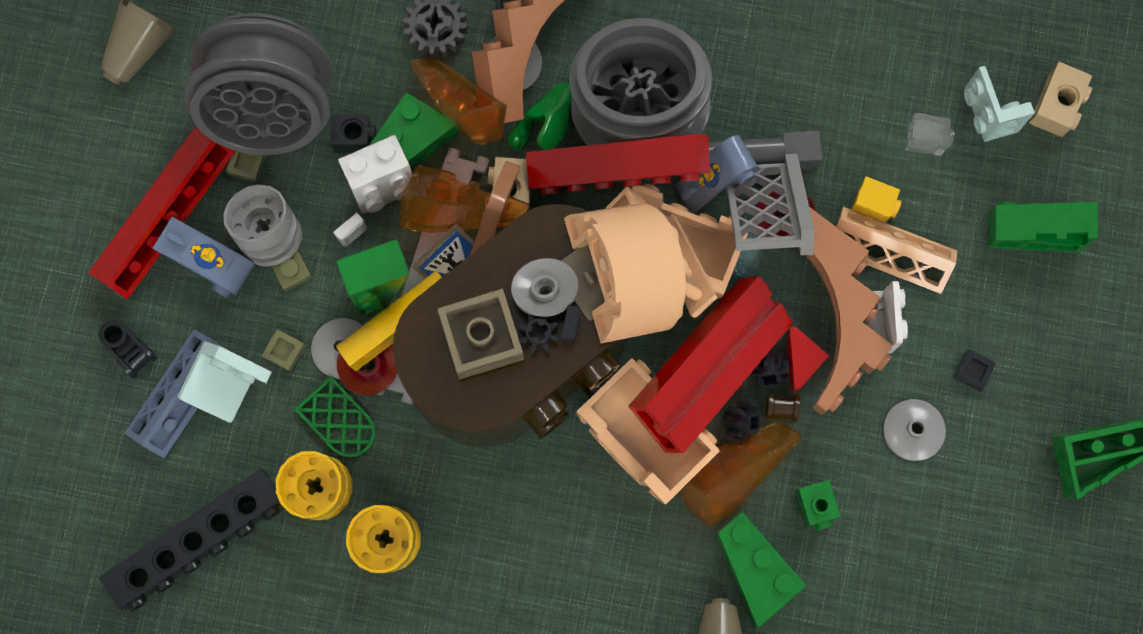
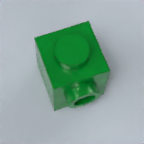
M829 480L802 487L795 491L805 527L814 525L815 531L834 526L832 520L839 518L840 513Z

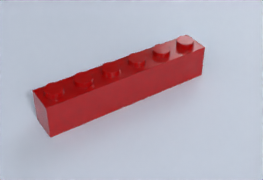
M196 126L88 274L128 300L161 255L153 247L171 217L183 223L236 151L212 141Z
M703 134L526 152L528 189H540V195L559 193L558 187H567L568 192L586 191V185L595 184V190L614 188L613 182L622 181L623 187L642 186L643 179H651L652 184L671 183L670 177L680 176L681 182L700 180V174L711 173L708 135Z

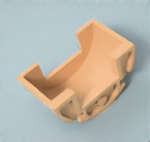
M643 183L642 186H633L632 189L636 191L641 203L654 206L666 218L671 214L677 217L718 297L717 299L722 298L741 252L736 251L731 215L729 218L721 215L719 223H717V220L710 215L701 213L698 216L689 213L688 209L680 204L671 203V205L663 203V194L659 193L660 190L653 185ZM746 233V234L742 237V239H746L748 233Z
M646 203L571 214L564 218L572 248L577 249L589 245L605 299L602 305L592 311L600 343L670 330L683 314L688 263L682 256L678 242V231L674 226L670 225L667 218L657 208Z
M631 358L576 413L583 424L587 422L591 426L588 431L610 456L637 483L648 486L650 488L648 492L661 503L667 504L720 450L715 446L717 443L716 438L704 428L684 453H665L628 407L651 381L649 375L652 373L640 359L635 362Z

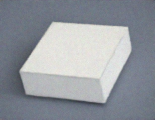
M355 213L333 233L337 240L344 247H347L367 230V226L360 215Z

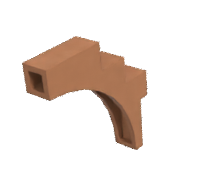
M516 0L503 2V9L492 10L497 42L482 44L483 50L472 51L483 124L499 125L524 119L522 95L525 69L531 48L541 27L552 12L565 0Z
M810 208L814 226L813 255L806 256L819 272L829 293L836 324V348L833 366L824 390L812 407L819 414L823 415L828 409L834 412L841 404L844 397L840 393L846 385L852 388L863 373L859 368L868 374L872 373L876 368L881 371L892 357L888 354V351L893 345L863 323L865 321L869 324L880 310L875 305L881 299V297L851 276L854 275L857 278L866 267L868 262L864 258L869 251Z

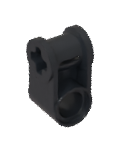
M110 320L103 323L98 332L99 340L115 357L117 363L133 379L138 376L137 372L149 361H155L158 358L140 338L121 322ZM116 329H121L122 338L117 343L112 344L110 342L111 333Z

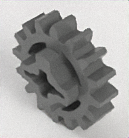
M413 0L415 9L407 8L406 13L409 18H404L402 21L403 26L406 28L403 30L405 38L410 39V47L415 48L418 46V52L421 56L426 50L429 51L433 59L436 52H440L443 58L446 57V50L449 48L456 52L457 47L455 43H464L465 40L462 33L468 32L467 24L464 23L467 21L466 13L461 12V4L458 2L452 5V0H425L422 3L419 0ZM443 10L448 12L451 16H446L443 13ZM438 17L439 24H437L433 34L432 27L434 26V23H436V18ZM417 32H419L420 35H425L428 38V40L426 41L423 38H421Z

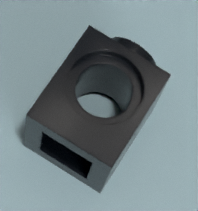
M332 115L331 146L335 153H354L368 147L377 135L376 125H371L368 115ZM352 130L362 131L357 139H348L347 135Z

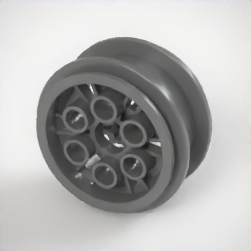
M243 13L228 16L215 22L194 41L190 52L192 74L185 84L184 103L197 128L209 139L226 148L242 153L278 155L304 147L324 129L330 113V104L326 93L333 82V64L323 45L309 30L279 16L263 13Z
M634 18L615 22L590 37L581 46L573 59L569 74L572 96L571 115L577 133L587 146L704 133L710 117L712 70L710 62L701 46L678 27L664 21L649 18ZM666 76L670 78L667 81L663 82V79ZM597 92L606 96H594V94Z

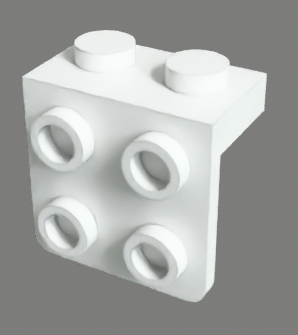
M395 135L338 159L362 213L377 212L385 204L394 200L408 198L417 189L409 163Z
M892 281L884 291H872L881 297L875 305L880 310L869 324L863 321L864 324L893 345L888 353L896 350L903 343V339L907 338L908 333L907 322L902 320L901 308L905 307L904 289H900L899 281Z

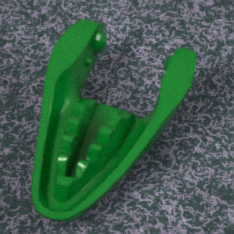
M569 82L557 84L544 97L524 112V119L518 120L509 134L508 144L511 149H521L529 138L535 123L545 121L538 135V148L541 150H551L558 145L568 127L569 109L572 99Z

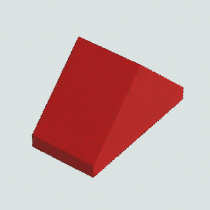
M789 327L786 332V344L789 360L790 393H797L829 355L797 327Z

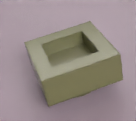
M236 151L229 161L226 172L228 175L257 183L267 155H254Z
M298 250L291 258L281 264L271 266L285 292L312 279Z
M277 329L262 357L291 372L306 345Z

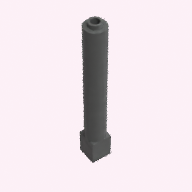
M819 130L783 133L782 137L743 139L757 165L785 163V154H797L801 169L818 168L822 161ZM723 141L709 142V153Z

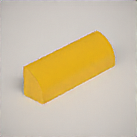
M437 270L336 345L338 351L355 371L359 370L394 343L396 326L404 310L415 298L442 278Z

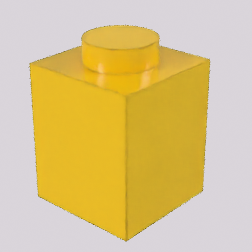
M866 176L860 185L851 210L886 223L890 217L895 218L902 202L897 200L900 189Z

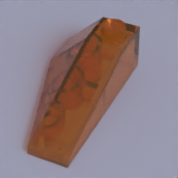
M429 57L410 61V67L436 106L461 133L470 138L473 143L485 145L490 141L502 139L507 105L436 57L434 59Z
M417 165L401 196L400 227L408 228L415 232L428 233L446 232L455 224L462 230L479 229L491 193L481 190L480 184L472 180L468 184L456 180V174L447 170ZM509 196L498 227H507L519 216L529 211L530 204Z
M780 421L760 429L755 435L749 434L748 441H741L733 445H729L728 442L719 444L718 449L720 451L678 493L691 513L711 527L734 512L798 444L802 439L801 434Z

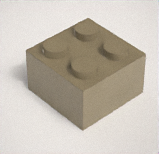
M503 289L438 308L459 380L524 360L523 351Z

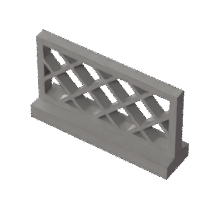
M785 154V163L757 165L758 169L754 172L756 175L754 179L744 185H739L737 182L726 188L736 251L799 247L800 256L813 255L814 226L797 154ZM779 174V177L773 181L764 177L766 175ZM758 183L764 186V188L758 191L751 186ZM774 191L782 196L776 200L768 195ZM743 193L751 198L743 201L737 197ZM760 201L768 205V207L761 210L754 205ZM778 210L786 215L780 219L772 215V213ZM747 212L755 217L748 221L740 216ZM765 221L772 226L766 230L758 226V224ZM779 230H783L792 236L780 237L776 233ZM748 232L758 236L757 238L742 239Z

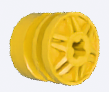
M316 451L300 452L289 457L280 467L276 477V494L280 504L290 514L304 519L328 520L339 515L349 504L353 493L352 478L347 467L338 459ZM315 481L320 482V485L324 488L321 493L316 492V488L313 487Z
M373 505L361 510L352 519L347 529L346 546L350 557L360 568L371 573L395 572L406 568L416 558L421 547V532L417 521L409 512L394 506ZM389 531V536L394 538L393 543L387 544L384 547L385 542L381 541L380 537Z

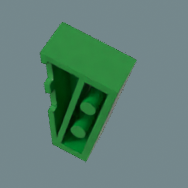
M406 92L370 145L395 135L412 171L416 165L428 156L431 157L435 154L437 149L450 139H455L459 135L457 123Z
M1004 201L995 205L988 212V248L1079 253L1098 239V202L1017 204L1016 202Z
M397 239L337 260L348 295L360 315L366 313L367 316H372L383 311L384 306L390 305L410 274Z
M1143 417L1051 436L1062 489L1066 498L1078 500L1085 496V493L1100 484L1107 483L1115 475L1143 461Z
M743 512L715 535L754 629L763 625L806 586Z

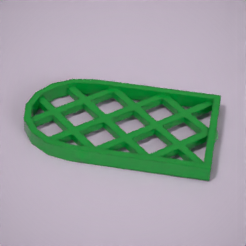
M332 376L294 409L327 444V447L339 456L346 458L360 457L368 452L374 443L376 435L375 426L368 413L353 400ZM333 383L343 394H333ZM329 384V394L319 393ZM317 397L328 398V409L317 408ZM332 398H344L343 409H332ZM313 399V408H303ZM348 399L358 410L347 409ZM301 412H312V423ZM316 412L328 413L327 424H316ZM332 413H343V424H331ZM347 413L358 414V425H346ZM362 414L371 425H362ZM316 428H327L326 438ZM331 428H342V440L330 439ZM346 429H358L357 440H346ZM362 429H372L371 440H361ZM330 443L341 444V452ZM345 444H357V453L345 454ZM361 444H368L366 448L361 451Z

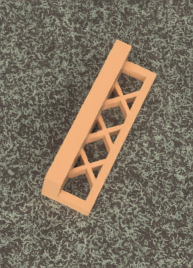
M843 207L836 225L837 228L853 235L856 242L864 248L876 244L881 246L886 254L879 258H874L867 254L864 260L868 262V266L937 293H942L956 265L957 250L849 208ZM901 256L909 257L912 259L914 267L904 270L897 267L894 259ZM935 267L944 272L939 282L927 279L923 270Z

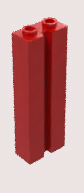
M759 276L739 278L628 406L665 453H684L792 325L793 321L787 315L785 307L781 303L770 299L773 294L770 292L767 283Z

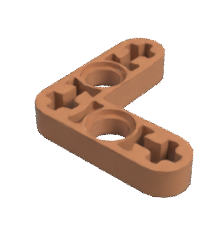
M508 161L505 162L487 203L471 254L495 236L501 215L521 166Z

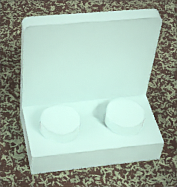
M985 66L979 67L965 86V101L968 106H972L975 115L974 126L977 133L982 134L984 142L1018 133L1034 114L1031 102L1020 105L1016 101L1000 108Z
M204 341L178 394V399L230 423L233 421L250 384H253L255 379L267 383L271 371L218 345Z

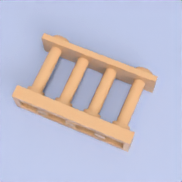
M627 186L606 209L641 204V201L636 191ZM671 214L667 220L678 231V242L682 256L688 263L684 302L690 315L696 318L718 297L677 217Z

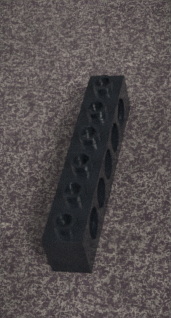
M262 468L98 577L118 610L130 609L133 612L148 602L147 596L156 590L158 593H162L175 584L173 579L184 572L185 575L194 572L202 566V559L210 554L214 557L225 551L229 547L227 542L236 536L241 539L256 529L254 524L265 518L267 521L278 515L282 511V505L276 494L275 483L267 471ZM252 497L256 501V508L252 513L245 514L242 510L243 502ZM226 515L229 519V527L224 532L219 533L216 529V521L219 517ZM199 533L202 537V545L199 549L193 551L189 546V540L194 534ZM171 551L175 555V563L171 568L166 569L163 566L162 559L167 552ZM144 569L148 574V580L144 586L139 587L136 584L135 578L137 573Z

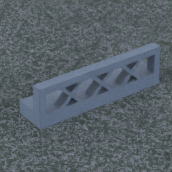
M196 330L192 331L124 433L162 458L166 457L197 410V407L178 399V394L204 341L224 348ZM199 341H202L197 350L193 353V350L195 349ZM182 370V372H181V374L179 375V377H178L177 379H175V377L177 376V374L179 373V371ZM164 396L163 401L158 405V402ZM147 422V425L145 426L141 434L138 435V432L140 431L144 423Z

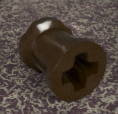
M768 392L765 404V420H771L773 417L791 419V422L797 423L800 414V396L794 395L793 398L780 397Z

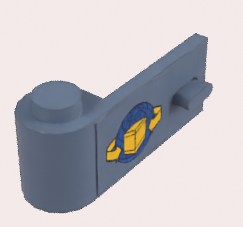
M739 135L726 139L709 153L711 173L700 174V180L684 182L680 180L675 185L681 200L684 201L690 213L697 215L729 185L737 182L739 185H744L756 177L754 172L758 169V166Z
M171 217L153 247L157 252L208 279L213 284L211 290L225 298H228L230 294L233 296L237 295L255 265L244 256L174 217Z

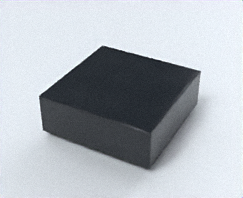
M568 305L561 344L570 346L575 344L581 317L580 307Z
M968 349L965 351L953 378L981 392L984 390L996 363Z

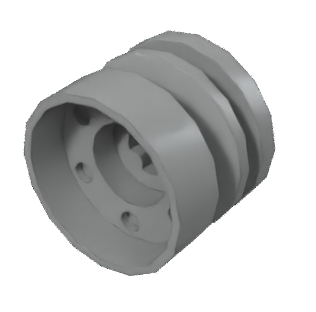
M260 184L246 187L236 193L226 206L224 225L245 257L255 265L268 267L281 264L291 258L299 248L302 240V227L282 194L275 188Z

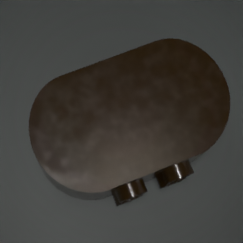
M551 204L525 212L415 298L404 310L394 334L393 352L397 373L406 392L423 418L431 427L446 438L464 445L491 447L514 441L532 429L542 439L569 417L566 411L569 405L565 400L579 389L590 399L616 374L615 371L620 366L616 359L622 353L629 338L600 343L594 319L589 322L581 311L575 344L573 346L561 344L566 309L559 314L546 317L549 325L556 322L558 324V328L551 332V335L557 336L559 343L550 342L548 345L549 354H546L541 349L536 350L533 356L531 355V346L527 344L521 346L524 360L459 380L438 313V308L503 289L518 339L520 341L523 337H526V334L521 333L518 327L519 325H528L529 314L522 311L513 300L511 292L513 278L524 265L532 261L547 258L561 261L576 249L572 248L564 218L571 214L589 211L570 205ZM544 292L541 295H546L551 292ZM575 302L571 304V306L578 307ZM533 316L534 319H541V317ZM538 328L533 329V336L531 338L537 337L539 341L544 340L546 330L540 332Z

